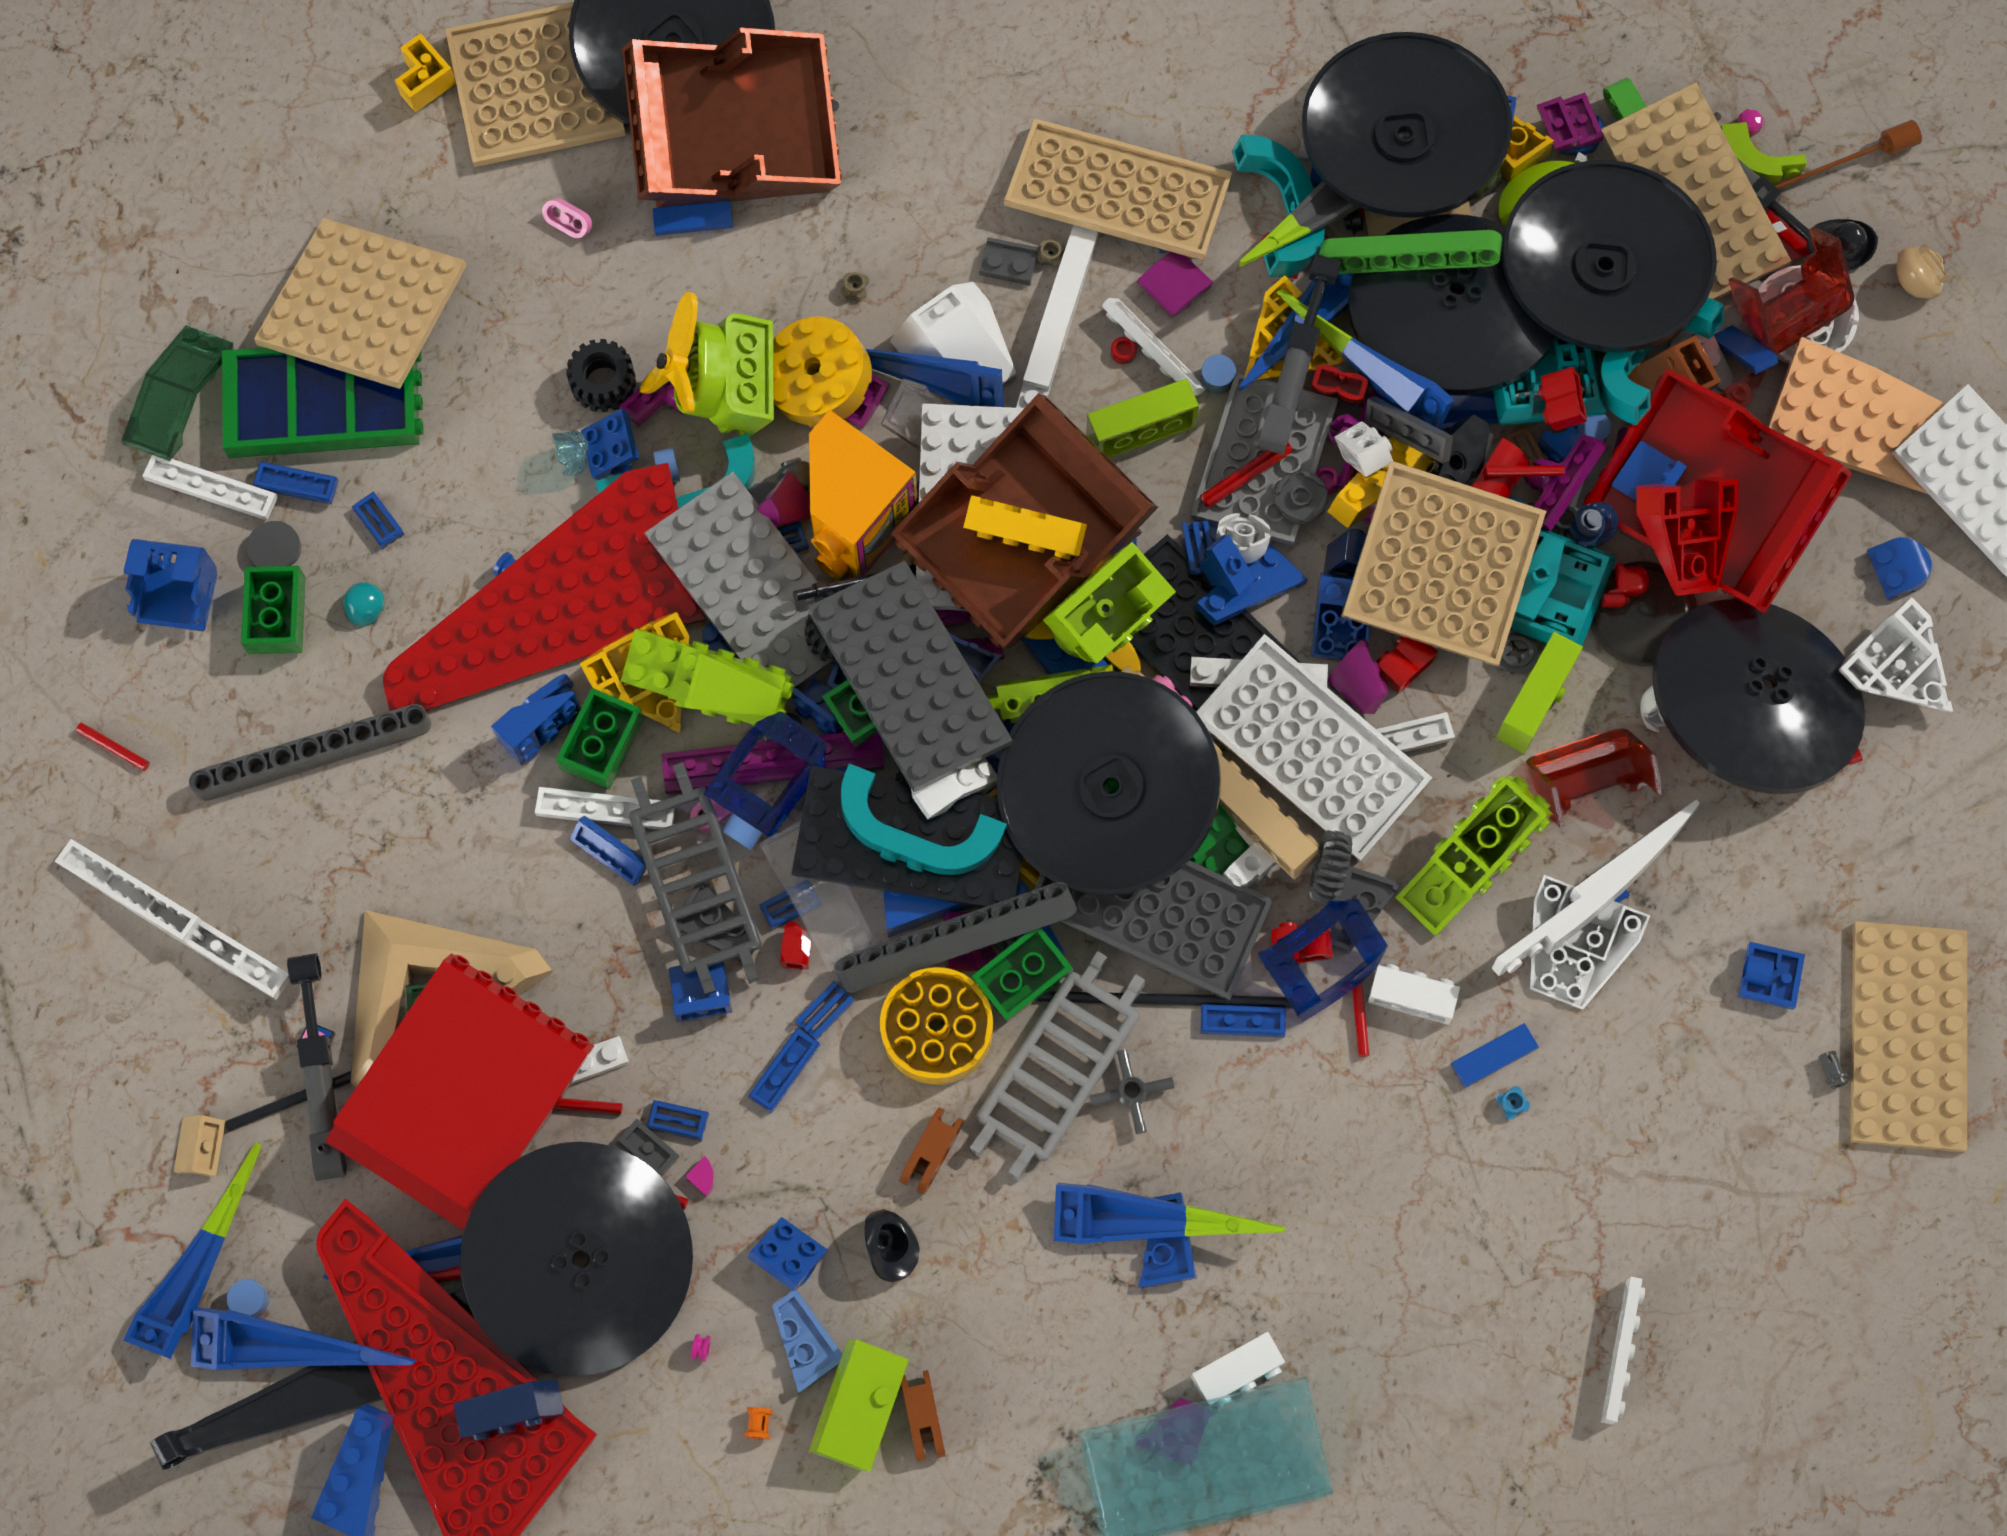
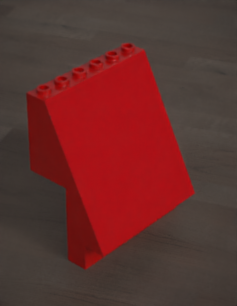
M1667 368L1664 374L1658 378L1655 388L1651 393V409L1636 426L1633 424L1629 425L1627 434L1620 445L1614 449L1611 460L1606 468L1600 472L1598 481L1593 489L1587 493L1582 506L1594 502L1609 504L1614 508L1618 516L1617 531L1655 552L1636 514L1637 502L1612 487L1613 481L1640 441L1645 442L1675 462L1680 461L1687 466V470L1676 485L1681 486L1680 508L1695 506V479L1709 477L1738 479V509L1718 590L1765 614L1851 477L1852 472L1843 464L1765 426L1745 407Z
M451 953L442 961L332 1123L335 1125L325 1142L464 1231L469 1214L482 1191L499 1172L523 1155L530 1142L548 1121L591 1053L594 1045L589 1043L590 1041L585 1035L577 1032L574 1033L566 1028L565 1023L560 1019L549 1017L543 1013L537 1004L530 1001L526 1002L518 997L517 992L512 988L501 986L495 982L489 973L482 970L478 971L470 966L466 958Z

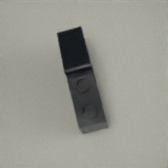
M1474 414L1459 419L1446 432L1453 436L1450 455L1451 467L1449 461L1440 463L1425 455L1432 460L1427 466L1426 472L1467 485L1468 480L1477 478L1484 466L1491 425Z

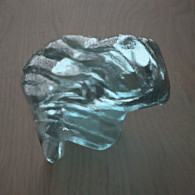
M577 430L552 433L559 463L566 466V469L562 472L563 475L574 476L583 474L588 450L587 440L584 435Z

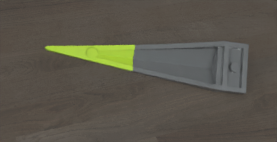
M1322 181L1291 214L1240 260L1239 267L1279 249L1360 207L1340 197Z

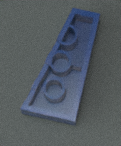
M883 891L888 938L898 935L899 932L920 927L924 923L943 919L948 912L965 911L973 908V906Z
M369 1404L357 1408L311 1516L312 1519L349 1536H374L376 1527L374 1523L376 1512L379 1509V1493L381 1482L384 1478L385 1470L383 1469L385 1456L388 1453L393 1415Z

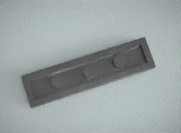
M1376 396L1368 398L1365 415L1366 424L1440 463L1450 461L1453 442L1452 435Z

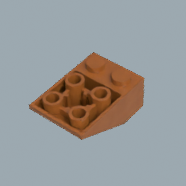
M1696 335L1636 366L1628 375L1632 382L1649 389L1650 393L1653 392L1658 378L1664 374L1667 368L1711 391L1721 382Z

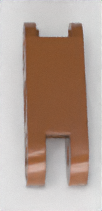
M940 1107L937 1108L899 1179V1182L907 1186L915 1172L921 1174L922 1178L916 1191L923 1195L930 1188L964 1124V1120L958 1118L952 1127L942 1122L941 1118L944 1109Z
M928 1370L923 1371L924 1384L909 1387L906 1375L903 1376L901 1382L917 1463L926 1461L922 1444L934 1441L937 1458L946 1457Z

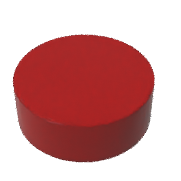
M1118 337L1112 342L1111 357L1115 362L1129 364L1136 358L1137 345L1128 337Z

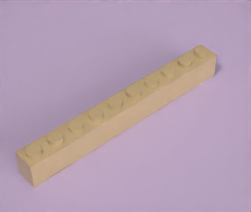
M1129 666L1121 671L1144 676L1138 670L1134 672ZM1214 743L1221 771L1219 805L1259 847L1295 880L1318 859V843L1311 835H1304L1298 829L1299 825L1291 816L1285 817L1279 811L1278 804L1271 797H1264L1260 793L1259 786L1252 779L1249 778L1247 780L1240 774L1241 770L1238 765L1232 760L1228 762L1222 756L1220 748Z

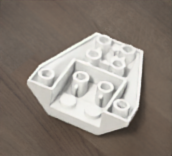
M974 282L952 285L910 314L890 339V343L898 353L978 361L980 366L1002 369L1003 384L1017 375L990 301Z
M1546 875L1543 876L1534 899L1533 931L1571 904L1568 898L1576 886ZM1613 901L1592 921L1550 954H1547L1542 949L1536 956L1531 958L1530 989L1584 1009L1640 943L1650 915Z

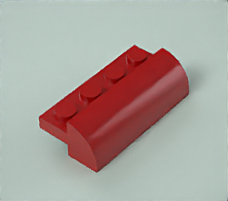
M1502 438L1485 466H1528L1529 460L1520 448ZM1483 468L1472 487L1508 498L1520 477H1484Z

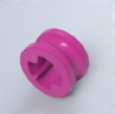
M700 1334L695 1335L691 1360L701 1358L702 1362L707 1361L711 1336L701 1338Z

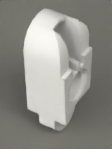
M1254 843L1229 866L1222 876L1230 879L1235 886L1250 888L1254 883L1257 885L1278 864L1261 847Z

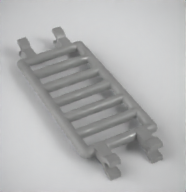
M1099 951L1096 952L1082 976L1074 971L1066 976L976 1115L977 1121L985 1126L970 1146L971 1152L981 1158L995 1133L1020 1147L1023 1151L1008 1171L1009 1176L1018 1182L1033 1157L1040 1161H1047L1140 1017L1139 1011L1131 1005L1144 988L1145 979L1135 974L1121 999H1118L1093 983L1107 963V956ZM1074 984L1127 1016L1120 1028L1116 1030L1067 1000L1066 997ZM1059 1008L1063 1009L1110 1038L1111 1042L1103 1054L1050 1022ZM1044 1031L1096 1062L1089 1076L1086 1077L1036 1046L1035 1044ZM1029 1054L1081 1086L1073 1101L1020 1068ZM1013 1078L1066 1110L1058 1124L1005 1092ZM998 1101L1051 1134L1042 1148L990 1116Z

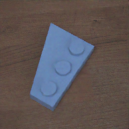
M795 1290L777 1301L772 1307L798 1394H801L838 1367L842 1353L799 1292Z

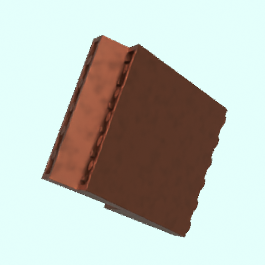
M739 28L719 45L632 39L622 47L638 200L656 201V208L720 201L732 202L830 192L841 184L842 172L838 162L839 146L836 143L835 136L836 121L833 118L832 111L833 96L830 93V70L827 67V45L824 41V34Z
M1038 393L973 465L956 462L891 534L897 539L895 544L905 553L909 551L915 557L913 562L922 571H929L934 577L932 579L933 583L943 591L946 589L953 596L951 601L961 610L965 608L971 614L970 620L978 628L982 629L984 627L990 633L988 638L993 644L999 648H1012L1043 621L1084 580L1095 573L1118 551L1136 539L1142 533L1139 528L1156 511L1158 506L1046 395ZM971 495L1087 524L1080 555H1071L1070 560L1054 556L1055 550L1045 548L1044 553L1029 550V544L1019 542L1017 547L1002 543L1003 537L993 535L992 540L977 537L978 531L963 528Z

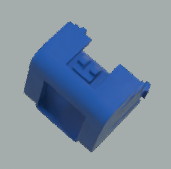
M132 539L123 571L124 574H129L125 590L131 597L130 605H127L130 615L137 616V623L205 631L217 579L216 565L203 547ZM173 554L177 555L175 563H171Z

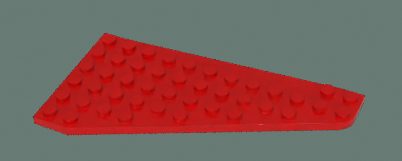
M663 463L627 471L395 658L387 666L383 675V686L389 711L412 704L421 705L427 711L446 703L590 656L602 647L633 632L635 629L674 612L678 613L683 625L705 621L701 608L645 536L646 531L679 509L669 464Z
M344 1199L320 1229L316 1241L317 1252L357 1343L417 1361L412 1365H368V1368L388 1413L394 1416L393 1424L443 1536H521L598 1434L575 1417L563 1405L565 1414L543 1419L542 1424L531 1427H525L524 1424L516 1426V1431L499 1435L498 1431L491 1432L490 1438L473 1442L472 1437L461 1438L453 1403L538 1380L520 1362L496 1346L483 1332L477 1321L368 1215L349 1200Z

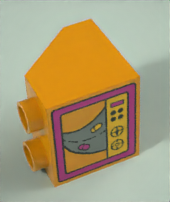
M829 410L809 433L810 514L814 533L811 542L816 548L817 554H819L814 559L816 565L829 577L839 581L844 574L850 578L866 575L896 540L891 534L892 531L918 504L915 471Z

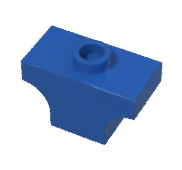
M1571 426L1563 433H1552L1547 430L1540 436L1538 446L1542 453L1548 457V460L1556 463L1563 462L1578 441L1581 433L1574 426Z
M1229 534L1222 535L1205 550L1207 557L1199 563L1211 586H1222L1231 595L1240 594L1255 580Z

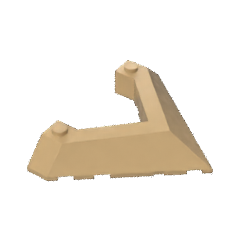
M365 910L351 1071L352 1085L356 1089L405 1017L408 991L413 974L433 975L442 961L452 953L466 958L470 966L478 971L482 970L489 973L495 982L501 986L512 988L517 992V996H520L552 973V969L538 951L533 948Z

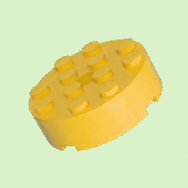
M808 317L789 324L773 338L774 405L786 418L794 423L797 422L814 428L829 410L844 420L862 404L868 384L871 383L872 379L871 361L864 346L846 325L828 317Z
M941 967L915 971L895 985L883 1003L880 1014V1032L883 1046L893 1065L904 1075L915 1081L930 1085H944L959 1081L974 1072L984 1061L990 1050L993 1039V1015L990 1003L977 984L961 972ZM941 1020L945 1024L941 1030L935 1032L929 1028V1024L932 1021Z

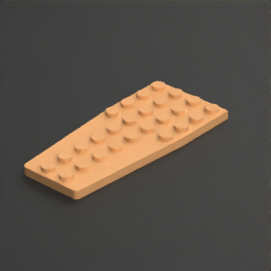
M1801 337L1797 342L1767 427L1843 464L1847 468L1928 494L1891 453L1946 403L1876 367Z

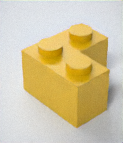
M421 33L400 47L404 61L410 69L395 79V83L400 96L416 113L454 86L456 81L452 68Z

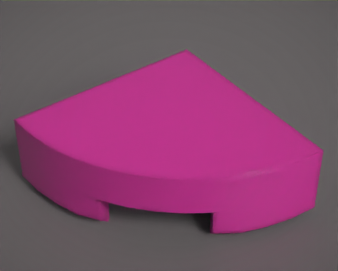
M704 1156L685 1178L706 1197L713 1187L714 1172L709 1160Z

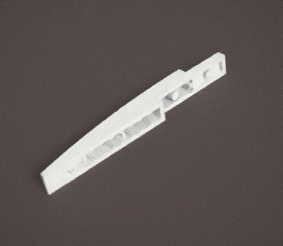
M1073 225L1024 375L1023 386L1016 408H1025L1038 393L1047 397L1049 395L1099 236L1097 231Z
M1697 800L1693 801L1574 887L1568 898L1571 904L1498 956L1492 966L1494 972L1498 976H1501L1506 971L1512 973L1523 963L1521 960L1525 957L1533 958L1542 949L1547 954H1550L1580 931L1620 896L1652 864L1690 820L1700 803Z
M71 839L55 860L57 864L273 999L277 1000L290 982L286 971L202 921L195 914Z

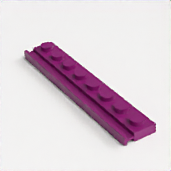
M844 732L788 739L787 743L784 741H779L777 744L774 741L661 754L666 794L682 793L673 765L681 762L684 763L693 790L699 787H705L709 790L718 789L723 786L735 787L809 778L811 765L836 769L844 766L848 767L849 764H852L867 771L884 769L879 732L857 747L853 746Z

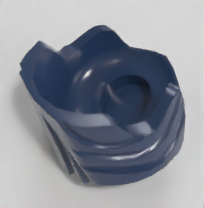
M1594 502L1578 509L1575 519L1569 528L1577 540V544L1597 547L1605 542H1609L1615 536L1614 534L1618 528V516L1614 508L1609 504Z

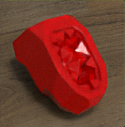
M797 922L785 924L780 965L787 969L806 970L809 969L811 942L806 938L805 929L798 925Z

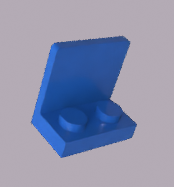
M1640 441L1613 481L1612 487L1637 502V486L1649 484L1676 486L1687 470V466L1680 461L1675 462L1650 445Z
M815 678L803 693L793 687L792 703L796 706L795 711L806 720L809 717L817 722L816 727L824 734L843 732V729L822 697L831 691Z
M724 961L708 967L716 992L706 996L697 971L685 974L680 966L668 969L674 1001L672 1006L677 1023L733 1012Z

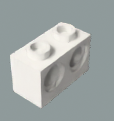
M1362 421L1335 436L1343 459L1365 477L1393 461L1390 454L1392 446L1385 436L1381 437L1374 427L1370 428Z

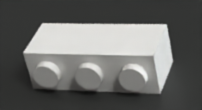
M1392 964L1377 966L1367 1003L1443 1024H1450L1460 987L1455 986L1453 981L1439 978L1438 981L1429 979L1426 974L1418 971H1411L1410 973L1399 971L1400 968Z
M1266 1332L1194 1372L1191 1375V1379L1206 1406L1209 1408L1215 1405L1216 1409L1232 1401L1230 1395L1239 1390L1243 1395L1257 1387L1255 1381L1264 1376L1268 1381L1282 1373L1280 1367L1285 1364V1361L1269 1332Z

